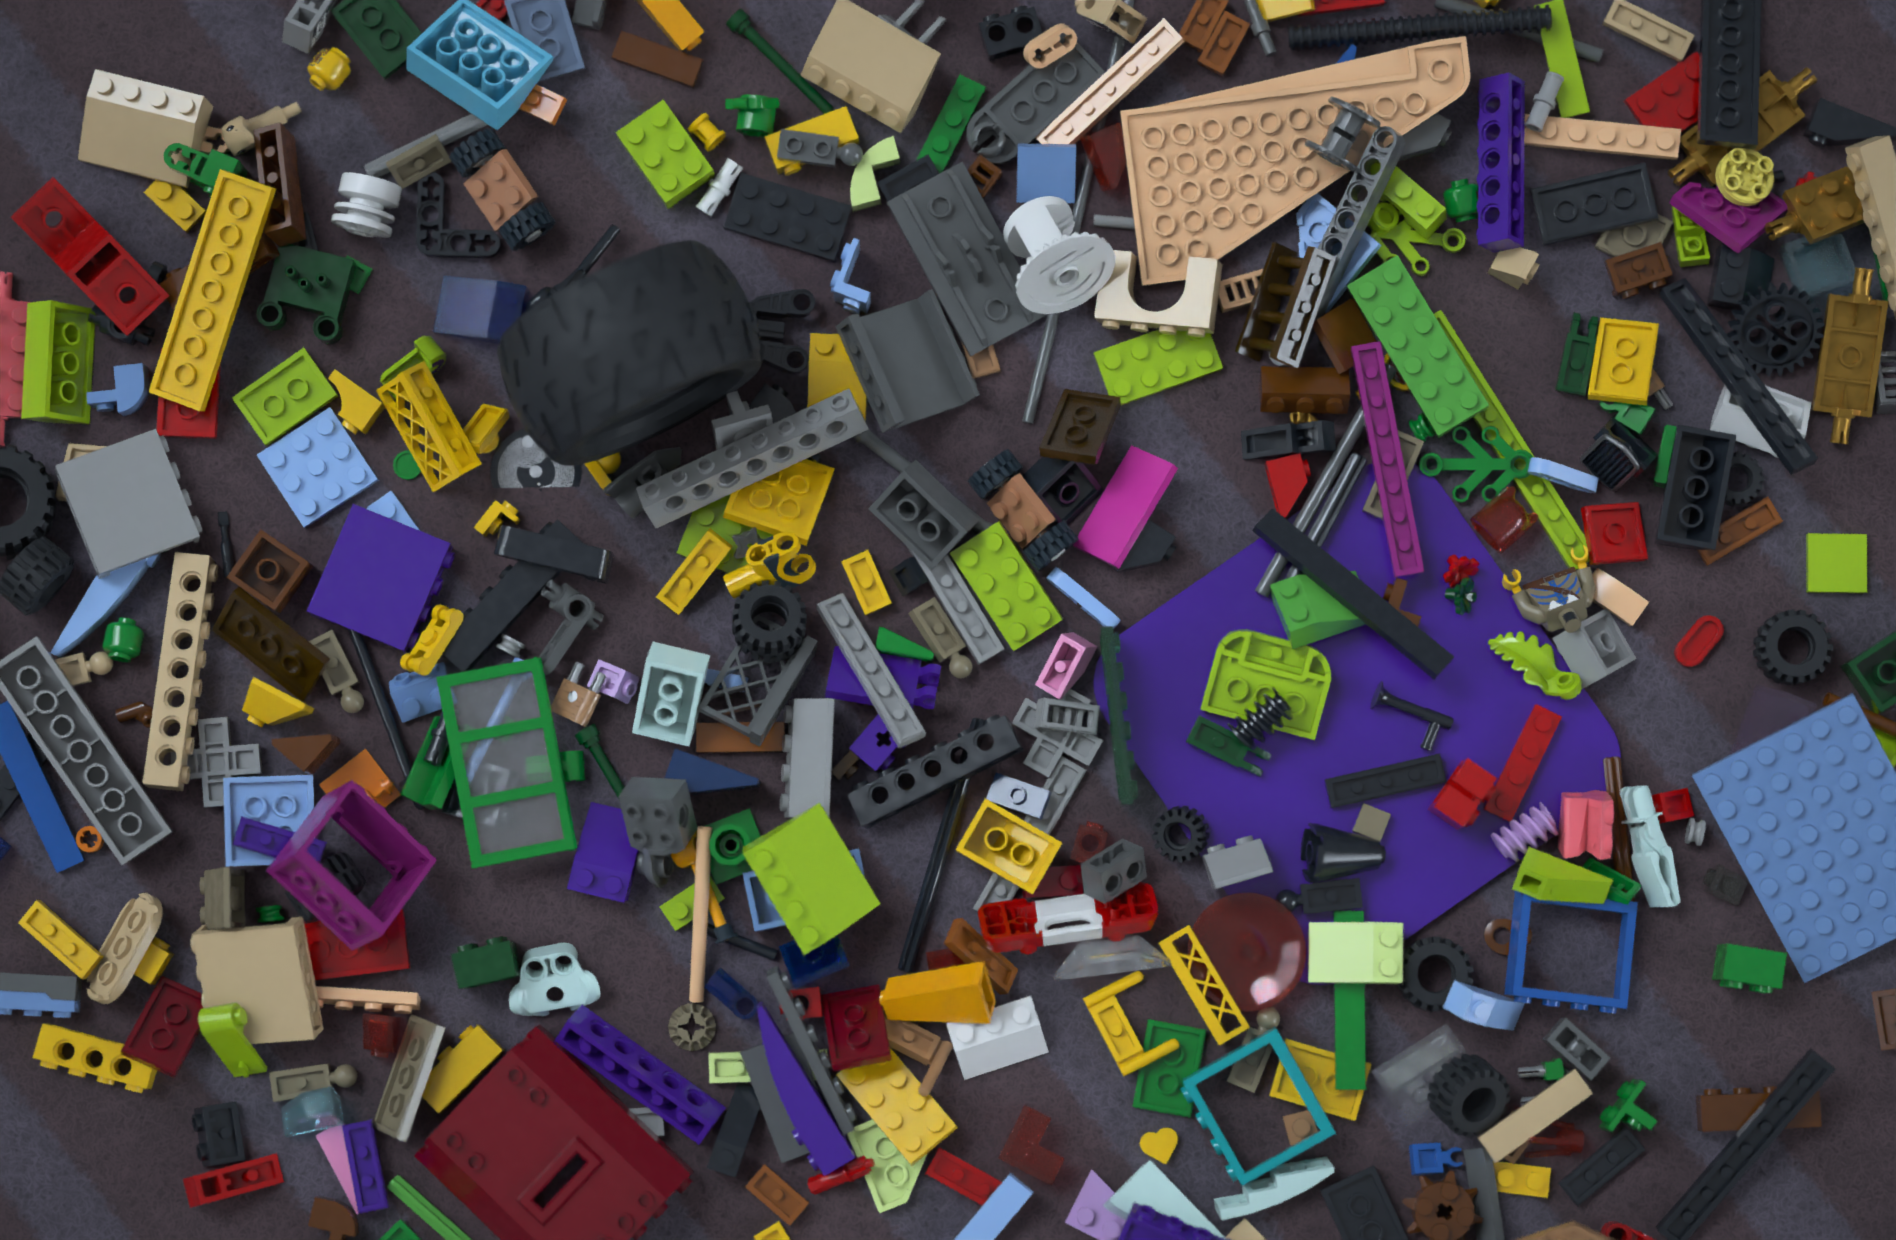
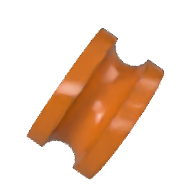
M85 826L77 832L76 844L82 851L91 853L101 849L104 839L94 826ZM88 831L92 835H97L98 840L93 841L95 843L93 847L83 843V837H87L85 833Z

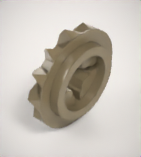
M689 1003L680 1006L672 1013L668 1029L671 1039L678 1047L695 1051L704 1048L711 1042L715 1034L716 1024L712 1013L706 1007L696 1003ZM691 1014H693L696 1024L705 1026V1029L694 1032L692 1040H690L688 1030L679 1028V1025L689 1023Z

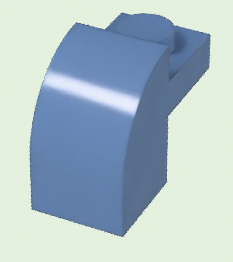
M143 363L113 366L115 389L86 392L87 404L96 408L98 412L113 411L114 406L117 405V411L122 416L133 414L144 405L149 395L148 367Z

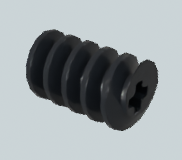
M1274 686L1272 687L1273 698L1266 693L1263 694L1264 705L1257 701L1253 702L1256 712H1252L1247 708L1244 710L1247 717L1246 720L1236 716L1237 727L1227 723L1241 743L1251 750L1256 749L1254 739L1262 743L1265 742L1264 731L1270 735L1275 733L1272 724L1280 728L1284 726L1282 716L1290 721L1293 719L1291 707Z

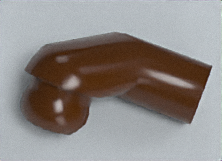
M139 701L115 709L119 723L135 718L143 723L146 728H150L153 708L146 703Z

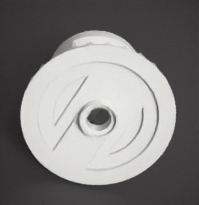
M1039 197L1024 203L1012 213L1003 231L1004 240L1010 251L1019 257L1027 258V264L1021 266V272L1017 275V282L1015 284L1016 294L1025 308L1040 314L1060 313L1083 304L1104 287L1111 277L1115 266L1114 251L1104 237L1100 238L1097 234L1090 235L1087 232L1082 234L1074 232L1071 235L1075 225L1073 214L1068 203L1059 197Z

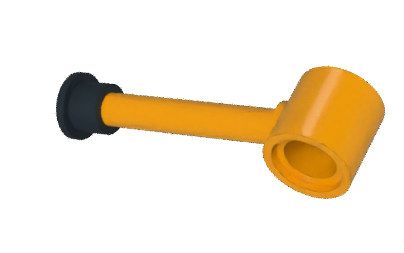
M697 831L685 849L671 854L677 866L680 868L691 866L694 875ZM710 883L708 910L716 927L713 929L717 938L715 943L719 944L738 936V934L733 932L730 923H726Z

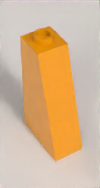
M636 0L679 51L685 48L690 51L702 41L699 36L704 33V30L679 0Z
M985 962L891 977L887 980L885 990H882L880 993V1004L883 1005L888 1020L990 1024L996 1004Z

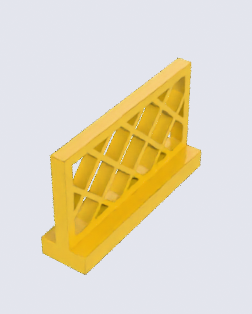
M425 361L402 371L397 377L376 390L432 492L441 489L482 464ZM389 391L396 394V402L392 399ZM405 400L410 402V410L405 408ZM405 417L410 420V427L406 424ZM419 425L425 428V436L419 433ZM419 443L425 446V453L420 449ZM433 451L439 454V462L433 459ZM433 468L439 471V481L433 472Z

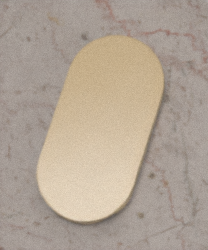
M141 893L137 900L132 898L123 907L99 950L104 956L103 959L87 977V982L90 983V989L87 988V994L92 1000L101 1004H109L115 1001L127 987L160 926L162 904L158 898L148 893Z

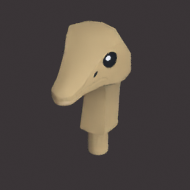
M295 102L282 109L276 106L248 120L243 116H239L221 128L225 144L235 156L243 154L255 148L253 130L279 122L283 125L288 122L287 119L301 113V109L298 103Z

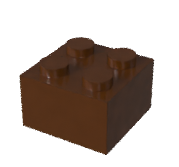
M260 529L227 578L281 614L314 566Z

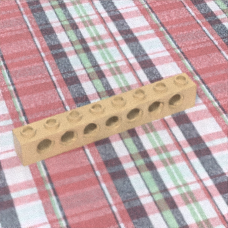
M175 552L143 777V784L148 788L183 791L184 784H188L190 780V767L187 766L188 755H192L194 750V737H191L192 726H196L198 721V708H195L196 697H200L202 693V680L199 679L200 668H204L206 664V651L203 650L204 639H208L210 635V622H207L208 610L212 611L214 606V593H211L212 582H216L218 577V565L214 564L215 561L210 555ZM199 579L201 582L199 589L189 592L187 590L189 582ZM189 608H196L195 618L185 621L183 618L184 612ZM184 637H192V645L188 649H180V641ZM187 665L189 668L188 674L184 678H176L175 672L177 668ZM177 694H184V703L180 707H172V698ZM173 723H180V732L176 736H168V727ZM169 752H176V761L172 765H164V756Z

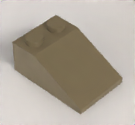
M230 867L204 870V877L200 878V894L205 895V907L200 908L201 924L207 925V930L245 927L244 870Z

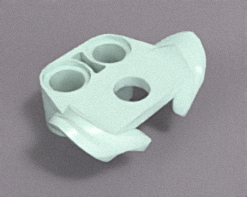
M557 943L532 948L524 954L520 982L510 992L509 1007L516 1015L547 1016L549 1015V1010L565 1007L577 1010L581 1005L586 1006L597 1001L601 993L596 977L591 972L583 970L579 964L576 948L569 943ZM568 956L572 961L568 964H561L557 961V958ZM532 961L540 962L543 967L538 970H533L527 964ZM552 987H558L563 991L564 996L559 1001H552L547 997V991Z

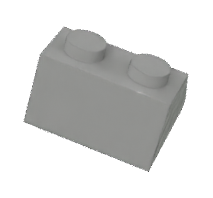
M1607 609L1582 621L1581 627L1576 632L1568 633L1564 631L1552 638L1558 652L1563 656L1571 672L1577 673L1580 676L1582 689L1636 659L1610 611Z
M1250 835L1236 839V846L1225 849L1224 843L1207 848L1208 854L1203 855L1202 858L1212 890L1273 872L1261 838L1254 840L1253 836Z

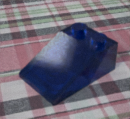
M443 276L433 333L499 344L501 336L508 327L526 313L525 306L528 302L530 291L525 285L503 281Z

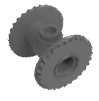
M1331 96L1328 102L1339 108L1340 112L1334 123L1329 126L1321 146L1310 140H1306L1305 146L1329 162L1355 172L1358 167L1345 159L1364 123L1375 128H1380L1381 123L1362 109Z

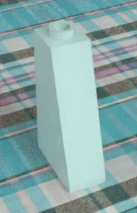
M1151 1160L1143 1164L1103 1205L1108 1211L1124 1220L1127 1219L1133 1202L1140 1205H1148L1157 1212L1167 1216L1178 1217L1184 1223L1197 1228H1205L1211 1234L1225 1238Z

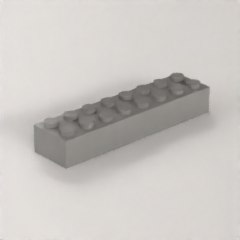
M36 636L1 659V692L122 866L126 865L172 834L173 830L41 639Z

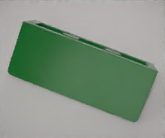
M440 716L434 717L401 792L403 797L429 810L442 808L455 778L449 744L441 767L431 765V761L427 763L423 760L432 740L431 731L434 728L436 729ZM467 724L458 725L459 732L475 730V728ZM470 742L461 744L463 757Z

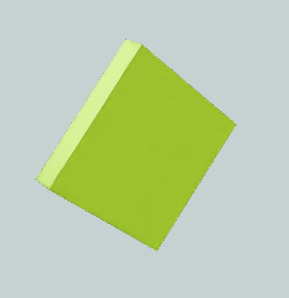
M1806 534V593H1867V534Z

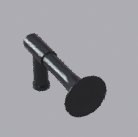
M1380 681L1370 705L1371 710L1375 706L1385 705L1429 722L1426 735L1420 745L1421 748L1429 751L1433 750L1432 747L1440 727L1450 730L1454 720L1450 716L1427 707H1421L1390 694L1384 688L1383 681Z

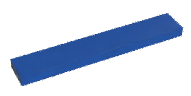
M8 701L1 703L0 754L58 873L85 859L76 844L75 837L13 707Z

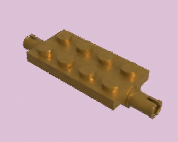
M1804 68L1803 71L1788 82L1779 81L1770 70L1759 78L1758 145L1752 150L1759 152L1806 116L1798 107L1797 100L1798 95L1817 83V78L1814 74L1803 81L1812 72L1809 68ZM1697 124L1680 137L1679 146L1686 153L1687 158L1674 168L1668 170V175L1672 179L1681 172L1682 174L1673 181L1677 186H1680L1685 180L1699 171L1708 183L1714 186L1716 184L1715 173L1718 163L1735 147L1697 144Z
M1846 166L1784 191L1782 198L1787 205L1788 212L1786 216L1766 223L1765 231L1766 234L1773 232L1772 235H1769V239L1772 241L1793 232L1805 235L1809 244H1813L1865 223L1863 207L1855 192V180L1852 171Z
M1855 267L1852 294L1849 293V296L1828 294L1824 318L1825 326H1823L1822 332L1824 337L1821 339L1811 410L1829 412L1831 416H1834L1830 439L1832 443L1849 444L1851 418L1854 419L1855 416L1872 418L1889 302L1872 299V296H1869L1873 269Z

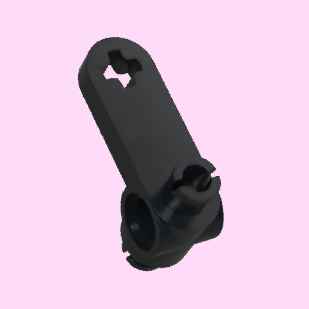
M154 261L147 273L160 284L166 276L167 265ZM96 304L91 311L98 314V316L89 314L88 322L99 325L101 333L111 336L120 342L133 346L138 341L149 346L152 340L145 335L154 338L155 329L144 325L147 317L126 336L124 333L118 332L116 324Z

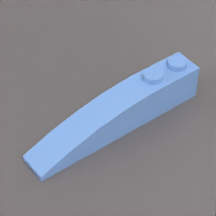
M161 553L111 571L109 576L98 579L96 575L50 653L62 658L91 635L129 596L148 568H153L157 564Z

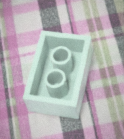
M652 642L645 662L632 733L690 746L698 719V707L701 704L710 655Z

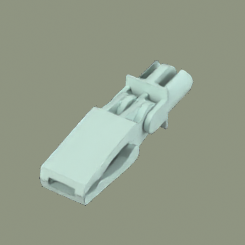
M1647 785L1623 787L1620 791V796L1627 819L1621 821V823L1628 824L1633 848L1631 859L1650 907H1674L1680 903L1672 849L1667 846L1657 816L1662 815V812L1655 811L1650 789Z

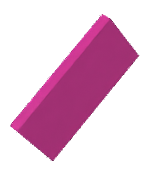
M1131 445L1077 536L1079 538L1073 546L1119 569L1177 472L1178 467Z

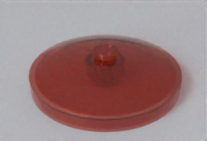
M1240 892L1227 895L1208 906L1198 917L1192 928L1240 1011H1258L1279 1003L1292 992L1301 979L1307 958L1304 932L1294 914L1272 897L1254 892ZM1189 937L1188 955H1191L1193 942ZM1195 949L1194 957L1201 958L1197 949ZM1193 960L1190 969L1193 977L1206 981L1208 973L1206 964ZM1211 975L1209 982L1217 984ZM1197 983L1200 989L1203 991L1204 985ZM1208 986L1206 995L1221 1005L1224 996L1221 990ZM1226 1000L1224 1007L1232 1009Z

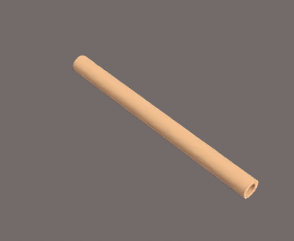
M708 826L697 827L689 1001L695 1003L704 1002L711 864L709 841L712 835V827Z

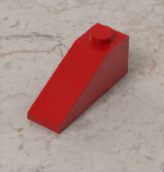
M277 1153L183 1179L190 1208L284 1182Z

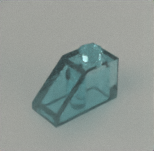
M331 1086L303 1092L281 1107L285 1137L344 1125L340 1096Z

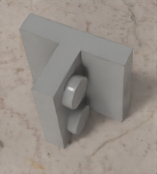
M738 391L726 394L729 416L711 420L716 450L773 424L769 406L764 405L749 409L747 401H741Z

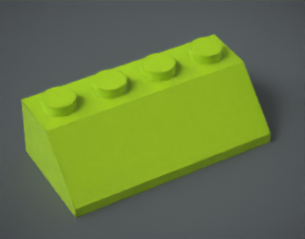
M53 300L27 303L21 419L46 423L90 424L91 406L87 404L86 392L92 391L95 324L88 322L89 314L95 315L91 311L92 308Z

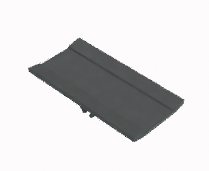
M963 162L886 202L970 357L1046 316V314L1032 312L1021 304L1015 287L1017 275L1021 272V268L1006 244L1000 229Z

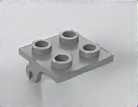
M915 0L898 20H895L891 15L879 14L877 17L915 38L903 27L923 5L924 1ZM940 16L917 40L926 45L945 23L946 19Z

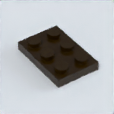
M1064 389L1039 447L1040 456L1097 465L1121 407L1120 397Z

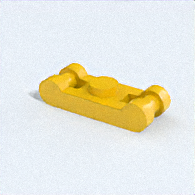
M441 604L433 608L431 613L432 619L421 633L412 651L402 656L400 661L402 669L422 676H426L432 671L463 622L464 616L460 610L449 609V607Z

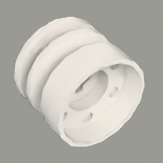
M345 172L342 174L338 193L350 200L349 202L335 203L334 208L342 213L332 214L331 222L356 235L391 237L392 228L383 223L392 224L395 221V217L383 210L384 208L398 207L402 188L395 183L377 177Z

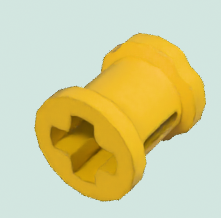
M707 113L700 115L688 128L691 134H695L705 144L704 148L708 152L713 150L726 136L723 130L719 131L709 120Z

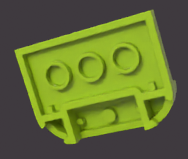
M1249 629L1230 631L1217 645L1200 710L1233 719L1239 716L1246 720L1247 717L1244 710L1247 708L1252 712H1256L1253 702L1257 701L1264 705L1263 694L1266 693L1273 698L1272 687L1274 686L1291 707L1293 719L1290 721L1282 716L1284 726L1280 728L1272 724L1273 729L1315 740L1331 682L1329 663L1322 652L1310 645L1292 649L1289 640Z

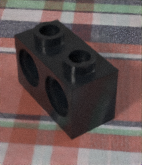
M1022 5L1010 10V14L1004 16L992 14L983 18V22L979 23V32L989 62L1023 52L1026 44L1043 33L1034 6L1027 8V5ZM1021 22H1028L1031 24L1032 30L1028 33H1021L1016 27ZM994 30H999L1004 33L1005 37L1003 40L995 42L989 38V34Z

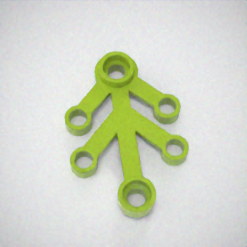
M1405 219L1388 233L1376 232L1369 223L1367 225L1371 228L1370 236L1382 245L1376 252L1382 259V264L1388 258L1396 256V254L1390 253L1380 238L1390 239L1412 264V272L1418 276L1425 275L1430 265L1426 258L1418 254L1410 242L1442 246L1449 253H1457L1463 248L1466 241L1464 233L1457 228L1448 229L1444 234L1433 233L1426 240L1416 230H1411L1412 227L1405 222ZM1455 237L1458 240V245L1450 246L1447 239ZM1423 262L1426 269L1418 271L1415 268V263Z

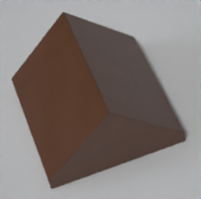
M332 734L272 739V745L303 772L311 775L318 770L340 744V738Z

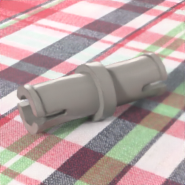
M1555 72L1546 73V78L1539 94H1535L1533 98L1534 105L1525 122V126L1530 130L1536 132L1543 130L1550 110L1555 108V98L1564 81L1561 75Z

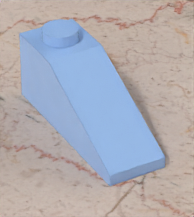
M1454 980L1443 1008L1469 1022L1485 1027L1514 1031L1525 1003L1514 1002L1512 998Z

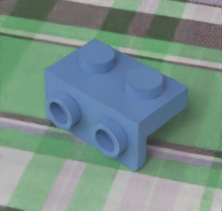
M444 662L436 663L432 671L426 676L416 674L415 672H404L396 675L389 681L390 694L402 723L442 709L436 677L447 675ZM450 687L453 704H457L458 701L454 689Z

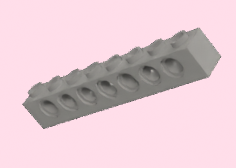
M848 388L636 487L646 514L654 527L659 528L869 429L851 390Z

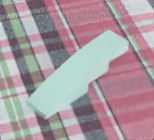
M1327 1156L1280 1164L1270 1170V1178L1253 1180L1243 1185V1194L1215 1198V1210L1221 1220H1226L1274 1206L1310 1189L1334 1173V1166Z

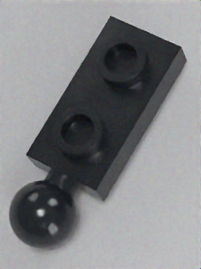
M1359 878L1301 884V894L1285 889L1280 891L1275 899L1277 908L1284 913L1293 912L1301 905L1303 914L1363 907Z

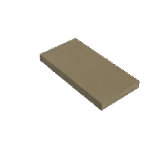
M410 1015L373 1122L374 1128L398 1140L407 1141L445 1027L422 1017Z

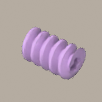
M1539 802L1540 810L1535 807L1529 809L1530 817L1524 813L1519 815L1521 824L1516 820L1510 821L1511 830L1505 826L1501 827V837L1496 833L1491 834L1493 842L1506 859L1510 857L1515 862L1519 861L1517 851L1526 855L1528 850L1526 845L1528 844L1537 849L1536 839L1538 837L1545 843L1548 842L1547 831L1555 836L1558 835L1554 819L1541 802Z

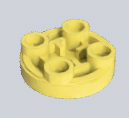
M1734 148L1717 165L1715 178L1718 189L1727 200L1736 205L1753 206L1760 203L1770 194L1774 185L1773 161L1755 150Z

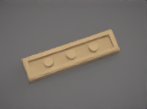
M1573 1069L1480 1135L1478 1140L1496 1163L1593 1093L1576 1069Z

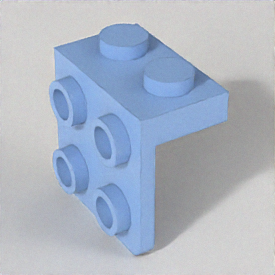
M853 238L851 244L846 243L840 258L842 260L841 265H843L841 271L835 270L830 286L832 287L831 292H833L834 301L843 304L844 310L853 314L858 313L859 315L860 311L868 312L871 296L870 292L847 284L860 252V240Z

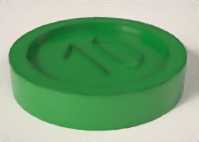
M402 451L395 457L393 469L398 477L404 480H411L421 473L410 451Z

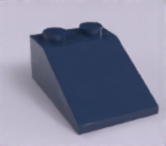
M678 749L674 750L664 777L666 779H686L689 793L693 795L760 788L761 781L758 778Z

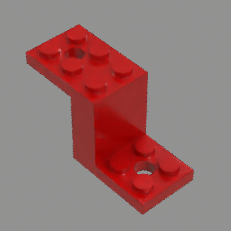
M54 177L11 216L126 336L169 297V294ZM52 211H57L61 215L60 222L55 226L47 225L45 220L46 215ZM125 287H132L135 291L134 297L127 302L121 301L119 297L120 291Z

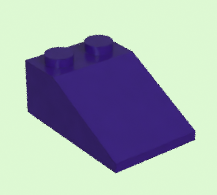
M595 802L590 803L567 889L623 903L628 901L639 850L630 846L620 808Z

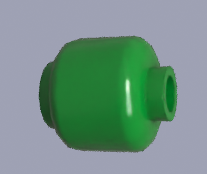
M1468 178L1452 181V188L1446 189L1443 192L1447 216L1455 218L1456 223L1478 218V184H1469Z
M121 617L118 622H112L107 625L102 648L108 654V658L118 662L129 663L141 653L144 631L136 626L135 620Z

